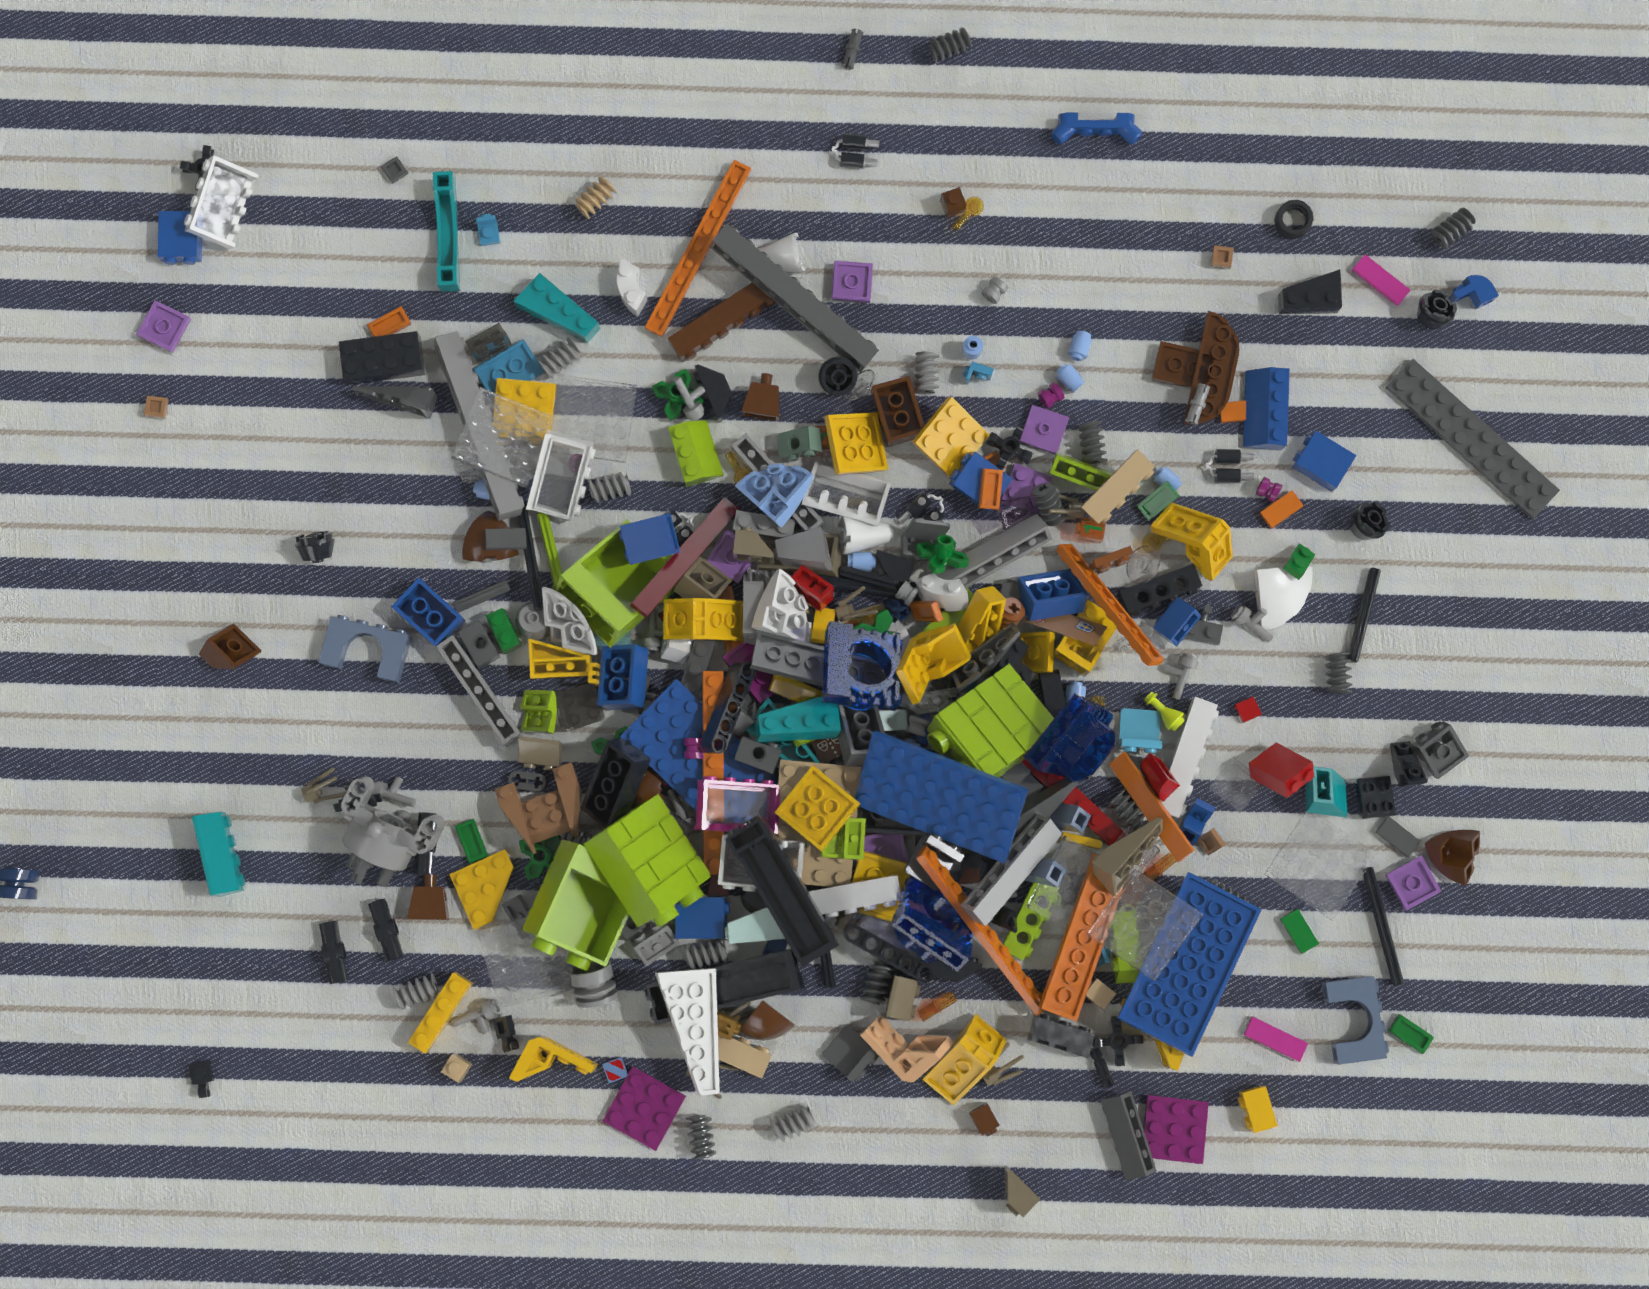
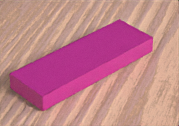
M1366 254L1352 269L1355 274L1396 306L1411 291Z
M1251 1016L1243 1034L1298 1062L1301 1061L1308 1045L1307 1042Z

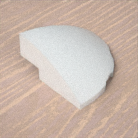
M1308 566L1300 580L1286 572L1283 567L1259 569L1254 572L1257 590L1255 593L1257 609L1259 611L1261 608H1264L1267 611V614L1259 621L1260 626L1266 631L1275 629L1285 624L1286 621L1301 610L1311 590L1312 567Z
M776 570L764 590L754 615L752 628L811 643L812 623L807 621V602L804 595L799 594L794 587L796 582L783 570Z
M543 587L545 626H550L551 641L562 643V648L596 655L597 648L592 630L581 611L561 593Z

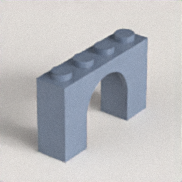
M337 615V618L330 617L318 663L342 670L350 643L361 636H373L379 640L382 646V658L377 677L400 684L412 637L407 635V631L397 628L395 631L387 630V626L376 624V627L369 626V622L359 619L356 622L349 621V617Z
M1061 803L1049 818L1060 832L1072 831L1083 833L1091 815L1080 806ZM1043 858L1024 881L1058 888L1066 869L1054 860Z
M1374 976L1321 982L1324 1003L1355 1001L1364 1008L1368 1018L1367 1028L1361 1037L1352 1041L1331 1043L1334 1064L1340 1065L1387 1058L1386 1053H1389L1387 1041H1384L1385 1024L1383 1020L1381 1021L1380 1017L1382 1004L1377 998L1379 985Z

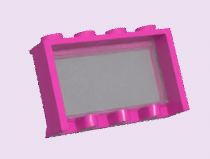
M704 776V780H697V814L694 830L729 832L737 826L744 828L747 826L745 823L747 820L758 815L760 818L765 816L774 833L778 834L779 816L774 812L780 804L779 785H774L771 780H761V784L755 783V779H742V782H736V778L726 777L723 778V781H716L717 777Z

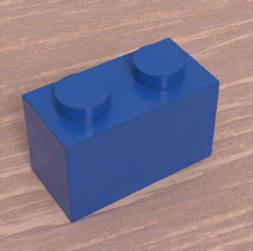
M1177 597L1175 601L1169 604L1163 616L1157 619L1153 628L1160 636L1177 647L1201 615L1194 607Z

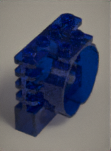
M829 621L825 629L822 703L842 705L855 710H868L878 706V709L883 710L885 707L890 708V711H895L898 705L900 706L902 703V693H899L902 683L896 673L902 658L900 657V652L903 649V640L900 639L901 634L898 632L895 635L889 634V631L880 633L877 632V629L866 631L863 627L853 629V624ZM850 654L864 655L877 662L883 669L887 679L875 685L863 684L855 680L848 672V667L852 663Z
M1074 693L1024 758L1039 771L1049 772L1063 778L1067 777L1072 782H1078L1089 775H1093L1116 747V733L1108 726L1114 716L1105 707Z
M909 875L904 882L905 885L903 886L899 907L895 910L892 917V926L896 937L905 948L915 951L922 960L929 963L941 960L958 972L971 958L973 948L971 942L973 941L974 934L940 889L933 890Z

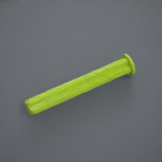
M538 512L537 519L553 581L552 589H555L563 573L549 515Z

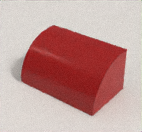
M1149 753L1143 759L1140 766L1141 773L1160 800L1164 802L1180 785L1159 757Z

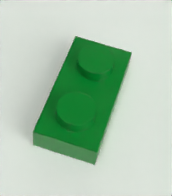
M1299 543L1283 569L1300 580L1316 554Z

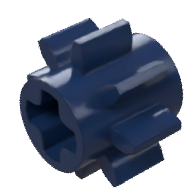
M893 598L886 604L885 609L892 616V622L896 623L897 620L902 622L908 617V608L910 606H907L902 599L896 600Z

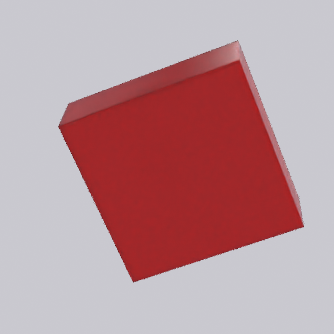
M1254 697L1234 705L1242 723L1262 715Z

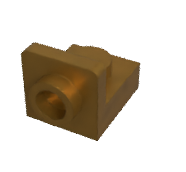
M717 1011L718 1036L731 1040L735 1034L738 1035L742 1023L739 1022L741 1016L736 1015L734 1018Z

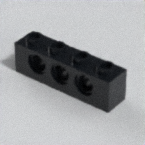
M1191 564L1120 590L1118 597L1125 611L1134 617L1144 613L1143 609L1148 607L1151 610L1162 606V602L1168 600L1171 603L1177 597L1180 598L1181 595L1186 593L1187 596L1194 595L1199 592L1198 589L1203 585L1195 565ZM1180 580L1184 585L1183 589H1177L1174 582ZM1162 587L1165 590V596H1159L1156 593V588ZM1138 594H1144L1147 598V602H1139L1137 598Z

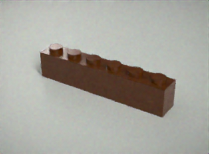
M750 283L668 338L669 344L682 362L684 360L689 361L697 355L696 352L701 349H708L712 346L713 341L718 338L723 339L729 334L728 331L734 327L736 329L741 327L746 319L756 317L761 313V309L766 306L771 307L776 302L753 283Z

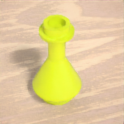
M1151 692L1144 699L1145 705L1151 704L1160 712L1168 731L1171 729L1174 732L1177 731L1186 721L1183 718L1184 713L1165 707L1156 698L1157 693Z

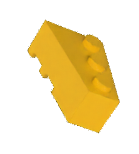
M994 586L976 590L957 627L970 653L1000 631L1006 598Z
M528 638L530 679L588 676V664L592 663V656Z

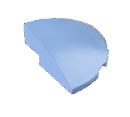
M779 463L767 465L768 468L760 472L753 471L749 473L735 487L782 528L798 508L814 475L800 466H784Z

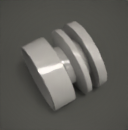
M608 961L606 967L591 962L588 971L578 967H573L569 970L572 986L578 987L574 991L578 1007H596L609 1003L618 997V990L615 988L616 982L609 980L614 974L611 961Z

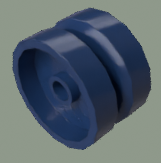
M16 867L0 869V881L4 882V885H0V898L37 900L38 889L35 887H25V883L38 882L39 871Z

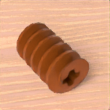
M1014 597L1006 599L1000 631L1013 621L1017 626L1025 615V608L1022 602Z

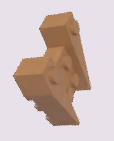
M572 762L552 769L558 790L522 802L520 793L514 783L495 789L503 814L533 854L536 853L535 843L571 831L574 838L578 839L582 789Z

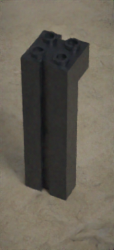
M757 815L745 822L747 826L744 828L737 826L727 832L729 836L725 840L736 860L740 859L801 967H804L838 947L839 943L766 817L760 818Z
M792 949L711 967L716 969L717 1009L805 988L802 973L798 966L799 962ZM658 980L646 984L645 996L648 1001H651L653 1007L650 1009L652 1021L655 1022V1025L671 1022L672 1020Z

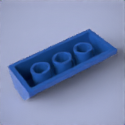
M1267 367L1245 371L1244 401L1246 400V420L1243 423V448L1283 450L1287 446L1290 368Z

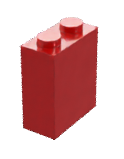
M1277 742L1249 762L1250 778L1285 798L1297 792L1299 788L1314 777L1313 761Z

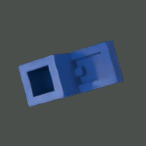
M1470 275L1462 281L1461 285L1453 289V293L1448 298L1452 303H1455L1469 296L1475 308L1478 309L1493 302L1499 295L1489 279L1481 275Z
M1199 798L1196 799L1194 804L1190 805L1179 826L1192 846L1201 836L1206 822L1216 808Z

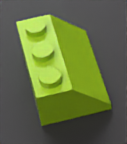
M707 420L686 421L668 427L686 488L724 476Z

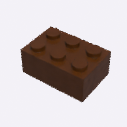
M910 376L871 386V395L887 447L914 440L923 429L924 422Z

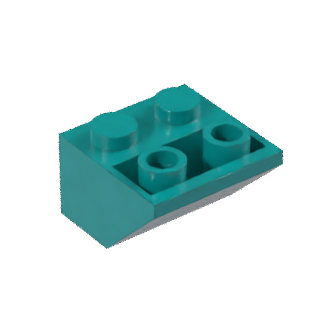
M1313 766L1314 777L1305 784L1307 813L1347 817L1345 779L1332 768Z

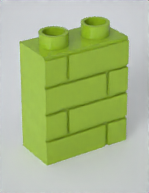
M627 519L621 525L629 524L631 522ZM620 526L561 574L555 587V591L561 593L575 604L585 617L591 630L610 648L645 618L630 605L673 556L668 555L630 565L624 555L626 548L624 542L620 539ZM678 581V582L676 583V585L669 591V593L663 598V600L656 606V608H657L662 602H664V599H667L670 595H672V594L675 592V591H673V590L675 589V587L677 586V584L679 583V581Z
M1008 664L992 677L939 712L927 728L929 732L927 739L932 749L939 755L946 753L954 761L993 776L1001 777L1047 744L1061 726L1026 683L1021 680L1022 678L1013 667Z
M659 794L637 806L584 843L589 854L637 927L652 919L658 928L671 921L679 914L674 904L679 901L683 908H686L700 899L704 894L699 885L711 877L709 875L710 872L701 858L696 855L697 852L686 835H683L682 829L674 817L670 815L669 809Z
M562 839L554 856V861L551 863L544 878V883L541 885L533 907H531L522 931L534 935L531 947L553 956L557 946L569 951L565 962L588 971L591 962L606 967L629 913L586 847Z

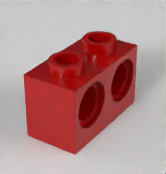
M804 565L791 576L796 582L794 587L797 592L803 594L806 602L820 612L833 600L834 586Z

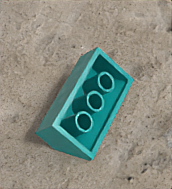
M220 811L192 816L210 896L222 897L244 891L245 879L239 871L238 866L241 865L239 855L235 854L234 846H236V840L234 835L230 833L229 827L232 824L229 815Z

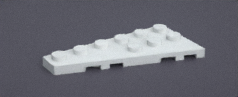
M716 969L656 972L655 974L697 1095L720 1094Z

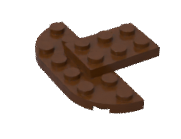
M1208 311L1199 350L1160 341L1152 380L1190 389L1183 424L1193 425L1185 420L1191 407L1190 401L1194 399L1198 383L1205 384V387L1208 385L1210 390L1205 400V409H1202L1197 425L1214 419L1225 408L1230 398L1239 357L1237 334L1225 318L1215 312Z

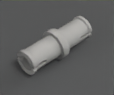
M1198 383L1194 399L1190 401L1191 407L1185 420L1186 422H1191L1190 424L1193 425L1198 424L1201 411L1206 406L1205 400L1210 390L1208 385L1205 387V384Z

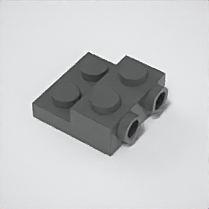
M1444 721L1434 723L1431 726V731L1427 734H1419L1415 738L1416 742L1412 744L1419 758L1426 763L1436 779L1441 778L1469 757L1451 724Z

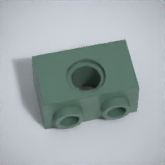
M805 426L777 434L779 457L787 458V461H798L799 457H814L815 453L822 452L821 428Z

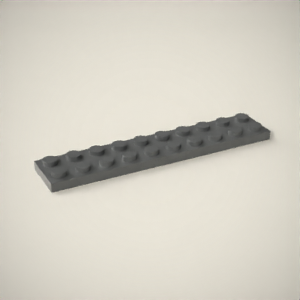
M1412 359L1385 387L1531 519H1534L1560 491L1416 360Z
M760 630L756 634L750 669L932 715H937L948 705L951 679L942 677L930 680L920 703L912 705L896 673L897 665Z

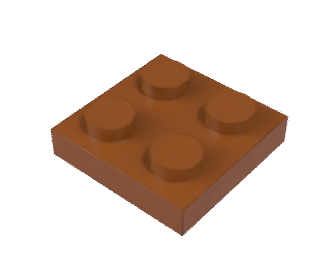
M1130 545L1094 559L1089 566L1099 575L1107 572L1108 568L1113 565L1117 568L1127 564V561L1130 560L1134 552Z

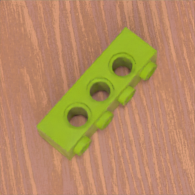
M1032 882L1016 915L1017 932L1009 931L1003 942V945L1009 949L1011 956L1021 961L1024 958H1029L1033 950L1030 946L1033 940H1038L1042 929L1039 927L1042 921H1047L1051 913L1048 909L1051 903L1055 904L1060 894L1057 892V887ZM1037 896H1042L1045 899L1043 907L1036 906L1035 898ZM1028 914H1033L1036 917V923L1032 926L1026 923V916ZM1020 932H1024L1027 935V941L1024 944L1017 941V935Z

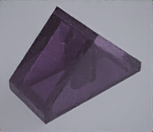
M1030 496L1000 502L999 514L1004 530L1035 515Z

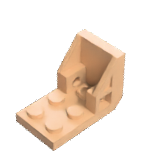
M881 1014L860 1035L902 1081L913 1083L938 1062L954 1043L949 1036L918 1035L908 1044L904 1037L898 1034L890 1022L884 1019Z

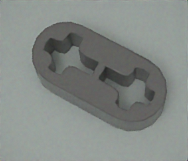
M514 771L508 777L509 784L514 783L515 785L516 783L512 779L516 778L517 775H520L521 779H526V783L519 782L518 786H516L518 790L541 792L547 786L546 778L539 773ZM537 777H540L543 785H539L538 788H535L534 784L529 783V780L536 781Z

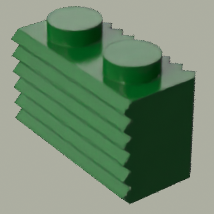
M500 608L486 615L504 654L510 653L522 646L505 609Z

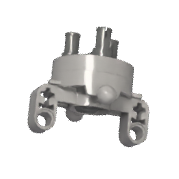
M364 776L352 781L341 804L343 812L346 813L344 818L351 821L342 839L345 847L352 852L345 865L354 870L349 879L351 881L356 879L354 883L357 884L363 882L362 880L367 870L372 866L382 867L376 883L380 886L388 887L393 873L405 870L412 855L415 856L417 853L424 854L435 847L444 829L445 822L441 816L432 815L424 819L418 830L415 831L408 824L411 819L408 811L400 810L396 815H393L389 812L375 809L367 804L375 787L374 781L370 777ZM360 782L365 785V791L360 789ZM430 821L435 823V830L430 827Z

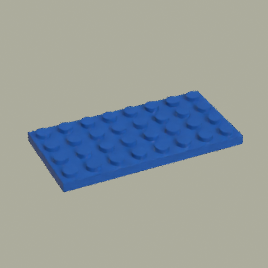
M675 679L621 734L620 738L627 740L651 758L649 766L697 812V780H703L702 758L684 759V752L687 748L684 745V738H702V703L678 679ZM732 734L727 749L724 752V778H736V782H742V779H755V783L761 784V780H771L774 785H778L779 779L773 773L734 760L741 741ZM724 789V822L745 823L757 815L760 818L763 816L767 817L768 792Z
M875 730L872 733L855 799L861 803L859 807L925 833L936 834L943 840L1005 863L1029 789Z
M1187 872L1117 1019L1193 1057L1262 909Z

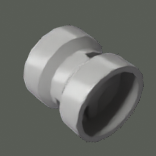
M993 277L989 282L990 285L985 287L981 293L989 302L997 304L1001 294H1005L1008 290V286L1001 279Z

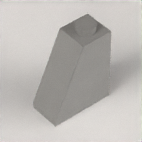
M821 527L775 540V557L777 560L780 559L784 566L800 568L804 565L808 569L833 570L826 535Z
M744 581V643L755 645L758 630L752 628V623L759 601L765 590L764 581Z

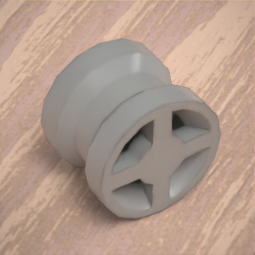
M905 581L895 597L902 599L909 606L918 594L919 589L911 587L910 583Z
M910 716L909 720L911 723L906 728V732L925 737V728L929 725V721Z

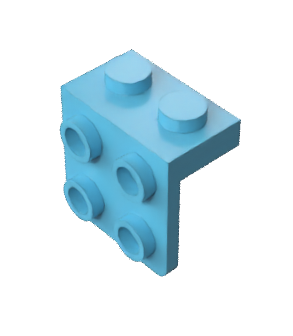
M1122 709L1120 711L1118 748H1124L1125 752H1136V749L1144 750V753L1156 754V751L1161 750L1162 741H1159L1160 712L1154 710Z

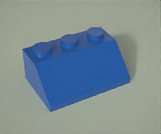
M1071 569L1018 577L1020 599L1025 608V614L1030 621L1084 612L1088 593L1083 588L1079 579L1072 574Z

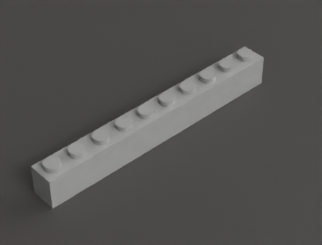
M458 331L436 336L434 347L497 520L501 521L519 516L522 513L524 501L522 496H518L516 479L511 477V466L508 460L505 461L503 444L498 442L497 428L491 423V411L484 404V392L482 389L479 390L477 385L479 383L476 372L472 371L470 355H466L464 338L459 336Z

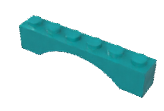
M453 171L433 172V191L438 235L437 286L441 292L460 291L456 178Z

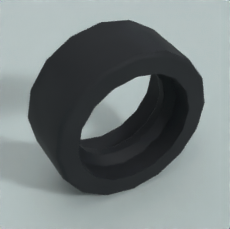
M1289 200L1283 203L1276 212L1274 219L1278 233L1289 239H1298L1304 236L1312 226L1314 220L1313 211L1304 201ZM1289 209L1299 210L1305 217L1304 226L1298 230L1288 228L1283 222L1284 213Z

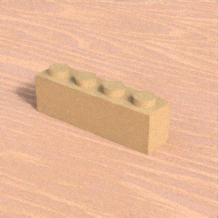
M1138 449L1135 450L1080 508L1097 524L1100 522L1104 524L1112 516L1110 512L1115 507L1119 509L1126 502L1124 498L1129 493L1132 495L1139 489L1138 483L1143 478L1147 480L1154 473L1152 469L1155 465Z
M718 1036L719 1060L761 1079L763 1078L772 1057L769 1054V1049L760 1045L758 1048L750 1045L751 1041L740 1037L739 1040L732 1037L729 1040Z

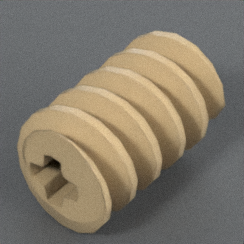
M600 176L598 178L599 183L593 182V188L587 187L588 194L582 192V199L580 197L575 198L576 207L588 220L590 219L588 212L596 214L594 207L601 209L600 202L607 204L605 197L613 199L612 191L617 194L615 188L604 177Z

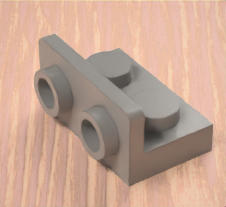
M655 922L645 931L635 934L633 939L630 940L645 966L680 944L678 939H675V935L667 923L658 928Z

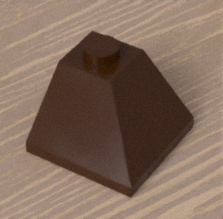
M232 624L208 638L199 655L212 668L234 670L260 654L262 650L235 624Z

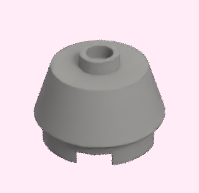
M530 601L518 610L515 622L522 636L527 639L540 640L550 634V626H545L544 609L535 611L533 601Z

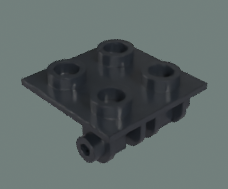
M1390 776L1360 778L1356 780L1357 794H1360L1357 798H1361L1358 804H1362L1359 806V815L1362 816V819L1396 816Z

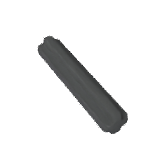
M503 580L453 602V607L456 612L460 613L510 591L509 584L506 580Z

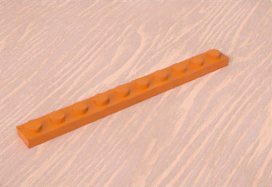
M733 160L645 326L646 330L663 338L710 249L709 245L720 231L751 172V167Z
M702 671V737L723 686V671ZM704 752V758H702L703 780L704 776L717 777L716 781H723L724 752L720 754H707ZM708 788L706 821L724 822V789ZM703 830V863L710 872L709 875L719 874L722 835H724V831Z
M928 845L921 848L916 857L918 862L1036 1016L1043 1013V1009L1038 1008L1043 994L1036 989L1032 979L1026 976L1019 962L1013 959L1009 949L998 939L996 932L991 930L988 924L983 926L973 921L961 907V904L967 897L962 892L961 886L950 876L949 870L940 863L936 853Z

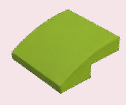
M524 690L520 709L525 711L520 731L525 733L554 734L557 715L555 692L552 690Z
M849 818L827 847L820 851V857L864 860L866 819Z

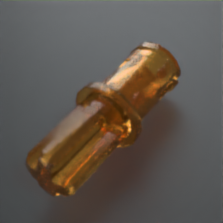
M1167 853L1155 864L1152 863V866L1139 875V878L1148 886L1159 875L1163 876V872L1176 863L1175 858L1171 853Z
M948 992L935 1001L933 999L932 1003L917 1012L923 1022H925L937 1013L941 1014L942 1010L954 1004L957 999L953 992Z

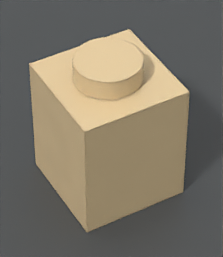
M1094 978L1093 981L1091 980L1086 998L1101 1010H1104L1116 993L1100 980Z
M454 1053L450 1056L441 1072L459 1083L466 1076L472 1063Z

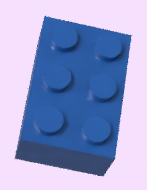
M419 577L391 606L435 647L452 636L466 621Z
M637 644L615 645L611 648L609 646H602L598 706L609 710L644 708L649 649Z

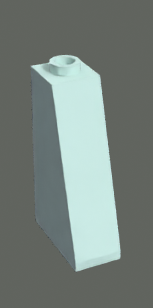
M767 907L732 920L728 923V927H725V937L729 939L730 944L785 939Z

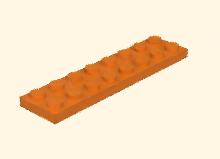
M1095 853L1092 854L1038 1006V1008L1076 1022L1124 889L1123 887L1114 897L1095 876L1092 861L1097 855Z

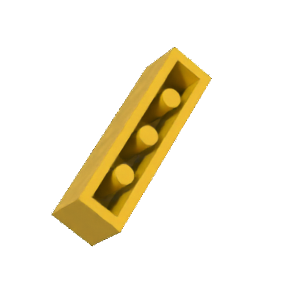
M453 972L408 1043L424 1054L429 1053L473 985V982L459 973Z

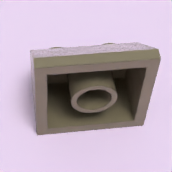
M741 527L740 530L735 531L733 548L735 560L774 564V553L755 531H752V528Z
M700 556L683 575L673 591L682 598L718 599L732 579Z
M519 736V763L524 764V768L535 769L536 766H544L543 770L553 771L552 769L561 766L564 744L557 740Z
M893 975L885 1016L910 1021V1017L914 1018L916 1005H913L914 997H919L921 987L917 985V980Z
M1007 1166L1004 1168L1005 1200L1008 1202L1006 1206L1016 1217L1019 1214L1024 1217L1041 1199Z

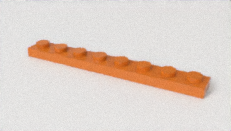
M1060 544L1056 551L1060 555L1061 560L1069 566L1072 574L1081 581L1083 588L1092 595L1095 603L1106 613L1107 618L1116 625L1118 632L1124 635L1130 647L1139 654L1142 662L1147 666L1160 665L1165 659L1073 544Z

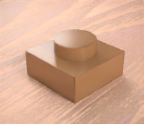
M1214 245L1211 266L1230 269L1234 248Z
M147 396L144 415L146 417L166 419L168 399Z
M1215 828L1201 835L1197 840L1208 856L1225 845Z

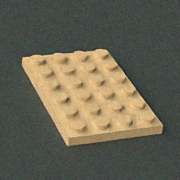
M780 759L778 781L780 790L779 806L812 765L816 766L855 798L861 777L860 766L845 767V765ZM857 809L850 818H857ZM779 817L778 834H775L778 839L805 841L802 881L804 884L828 887L851 884L853 859L820 857V850ZM784 849L797 871L799 851Z

